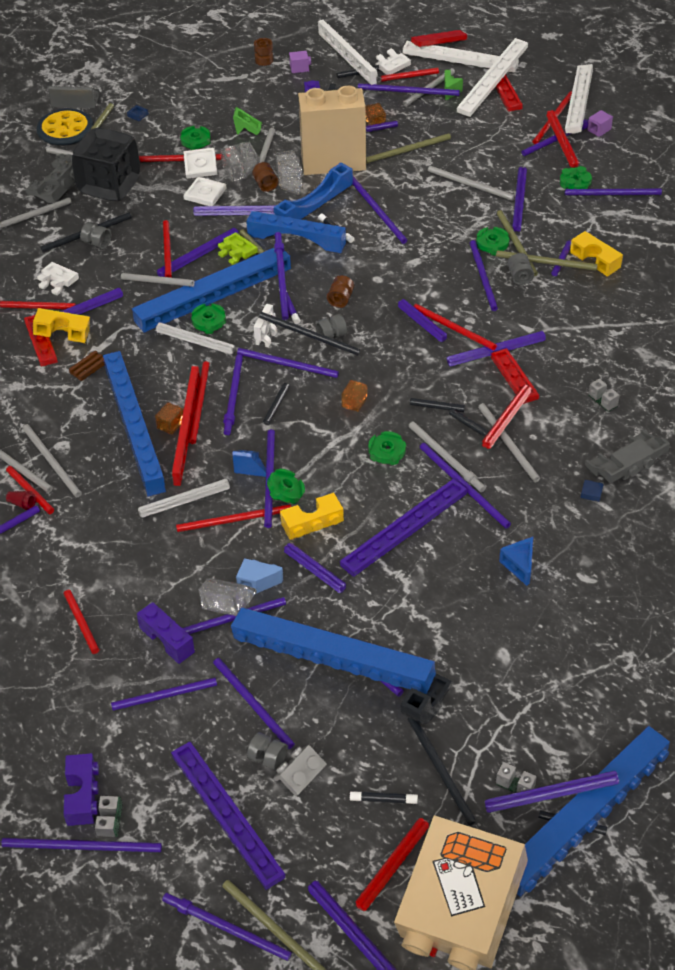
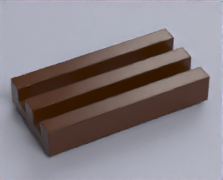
M96 350L69 368V373L83 381L105 365L102 354H98Z

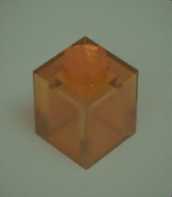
M380 103L365 106L366 121L369 125L386 123V113Z
M350 380L342 393V407L359 412L367 399V385Z
M167 402L155 415L157 429L173 435L181 426L183 408Z

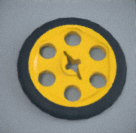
M61 109L42 117L38 122L36 130L38 136L44 142L53 145H71L80 142L85 134L91 130L94 123L91 117L81 110Z

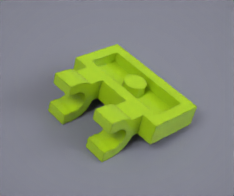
M236 232L224 238V242L218 244V247L222 249L218 252V255L223 258L229 253L233 257L229 259V263L232 265L237 264L241 257L247 259L258 253L257 246Z

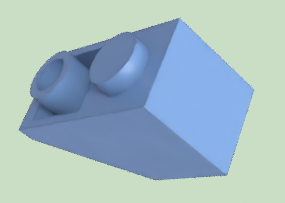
M244 558L236 576L237 588L257 594L282 583L283 569L274 564L270 565Z

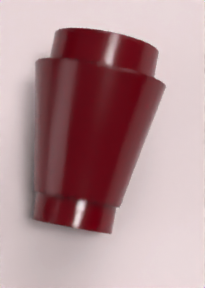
M9 491L6 495V501L28 510L35 506L36 496L31 491Z

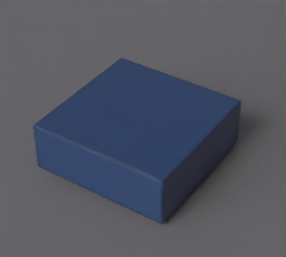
M138 105L127 112L128 117L137 121L142 120L149 114L148 109Z
M585 480L581 498L600 502L604 484Z

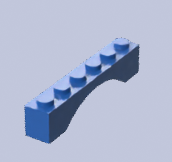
M339 163L329 170L324 180L314 191L298 200L282 201L274 206V214L295 219L304 218L353 184V169L343 163Z
M251 211L247 219V233L251 237L264 239L275 235L277 232L281 234H294L315 242L326 251L342 253L346 244L345 227L258 211Z

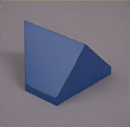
M247 450L233 451L234 473L266 477V468L259 457V452Z
M533 537L500 549L499 562L526 586L530 584Z

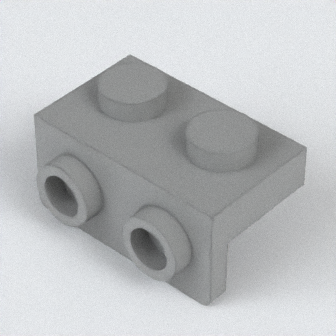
M310 745L303 748L297 747L290 754L292 759L288 763L286 761L283 762L276 769L277 774L273 778L275 781L281 780L295 796L299 795L327 765Z

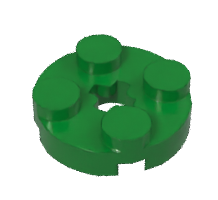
M195 126L187 127L181 131V144L186 148H190V150H198L210 145V131L203 126H200V128H195Z
M579 166L577 168L562 169L560 175V185L562 188L588 189V186H591L592 176L586 171V167Z
M488 227L483 228L477 233V247L484 252L490 253V255L496 256L497 250L504 251L508 248L509 234L499 227H493V229L489 230Z
M211 303V306H206V304H201L192 311L191 320L192 325L196 329L204 331L205 334H212L226 323L224 309L220 305Z
M385 431L381 432V435L377 437L374 435L368 444L370 459L382 464L397 465L406 453V443L395 432Z
M277 469L271 473L267 480L270 496L274 500H281L291 504H297L305 492V485L301 479L298 481L294 477L295 473L287 469Z

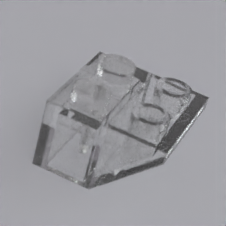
M250 141L220 149L221 163L231 182L247 178L255 165L260 162V158Z
M294 150L275 152L279 188L296 195H301L300 188H303L302 178H300L302 167L299 156L295 155Z
M209 577L198 589L202 609L237 616L241 607L245 608L257 592L255 588Z

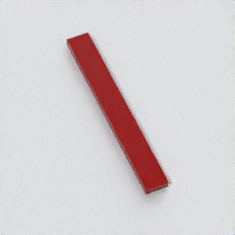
M198 366L191 367L172 469L174 486L182 484L200 381Z

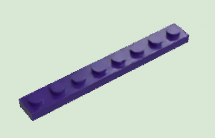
M452 479L340 560V566L355 577L467 494V489L455 479Z
M188 742L172 751L171 755L265 890L285 879L284 871L192 743Z

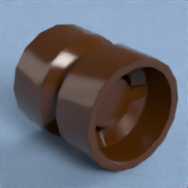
M259 38L254 41L255 63L260 66H267L273 63V44L270 39Z
M261 162L253 168L252 175L262 191L269 192L277 187L279 183L278 178L269 163Z
M340 275L335 277L327 294V301L334 307H345L354 290V282L347 276Z

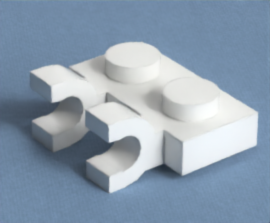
M392 48L387 50V54L390 55L387 57V60L381 54L376 56V59L379 61L376 65H379V69L387 75L394 74L411 65L409 58L402 53L397 54Z
M53 262L42 269V274L37 276L38 280L42 281L39 284V288L46 289L50 282L55 287L51 290L55 295L62 291L63 286L69 287L79 279L77 272Z
M266 304L262 312L275 316L273 305ZM260 318L257 319L254 325L256 345L263 341L265 347L269 348L271 339L267 335L268 331H271L272 336H275L277 333V327L273 323Z

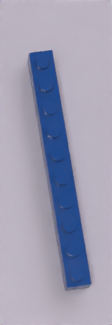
M274 248L195 281L193 287L183 286L132 308L134 322L144 333L156 328L160 322L165 324L192 312L201 304H206L207 306L278 275L277 257ZM284 250V270L287 271L291 269L290 255Z
M121 352L105 354L103 359L106 373L147 497L166 492L164 477Z
M242 607L231 625L234 639L240 642L251 643L260 648L272 649L278 653H286L295 658H303L316 664L331 666L337 670H345L354 675L369 677L375 681L390 683L395 687L400 686L407 689L412 687L427 694L436 675L435 661Z
M648 726L599 773L616 771L619 784L578 793L525 844L528 861L517 891L519 897L525 892H531L536 886L537 880L541 876L544 878L550 873L553 864L557 861L561 862L572 846L574 848L577 847L583 839L582 836L586 832L591 833L597 826L598 821L602 817L605 819L611 813L612 807L616 803H622L627 796V792L630 789L635 790L639 786L641 779L645 775L649 776L654 771L655 765L659 761L661 763L665 761L669 755L670 741Z

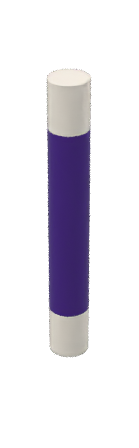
M287 293L288 311L294 324H299L301 320Z

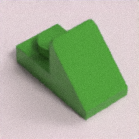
M445 70L444 87L445 89L460 90L462 92L463 79L454 78V76H451V70ZM445 95V100H449L454 96Z
M238 107L235 108L233 120L237 135L243 128L258 135L262 122Z

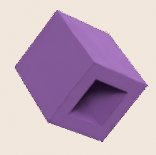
M307 51L289 53L292 73L309 71L311 57L307 55Z
M600 110L589 117L588 131L598 137L611 130L613 116Z

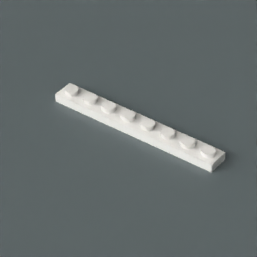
M324 20L318 21L319 35L371 85L377 84V70L353 49L342 36L333 30Z
M515 38L459 104L457 112L471 117L528 48V42Z
M406 41L403 47V54L410 56L414 55L490 68L500 57L436 45L418 47L411 41ZM519 59L514 63V65L509 69L508 72L516 71Z
M592 64L577 66L565 126L566 133L575 134L582 131L593 72Z

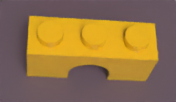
M584 231L571 240L570 253L581 260L587 257H595L596 264H598L597 270L607 277L621 268L623 254L588 232Z
M38 308L33 320L34 335L51 337L54 331L64 330L68 332L69 341L81 343L86 342L90 329V317L41 308Z
M334 493L316 498L317 511L313 513L303 512L298 505L280 511L281 525L290 540L344 521L343 507Z

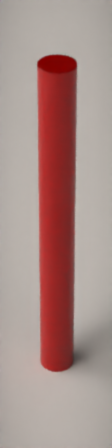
M431 68L382 75L381 82L439 74V69Z
M12 466L6 468V472L25 491H31L32 494H35L36 502L48 514L54 512V508Z
M71 590L64 591L63 594L91 653H98L97 643Z

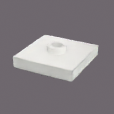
M214 148L183 151L187 179L218 175Z
M197 177L185 192L184 200L214 206L226 190V184Z

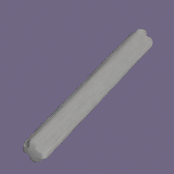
M161 322L156 326V331L164 335L230 355L235 352L234 344Z
M222 479L138 507V512L141 518L228 490L230 485L227 479Z

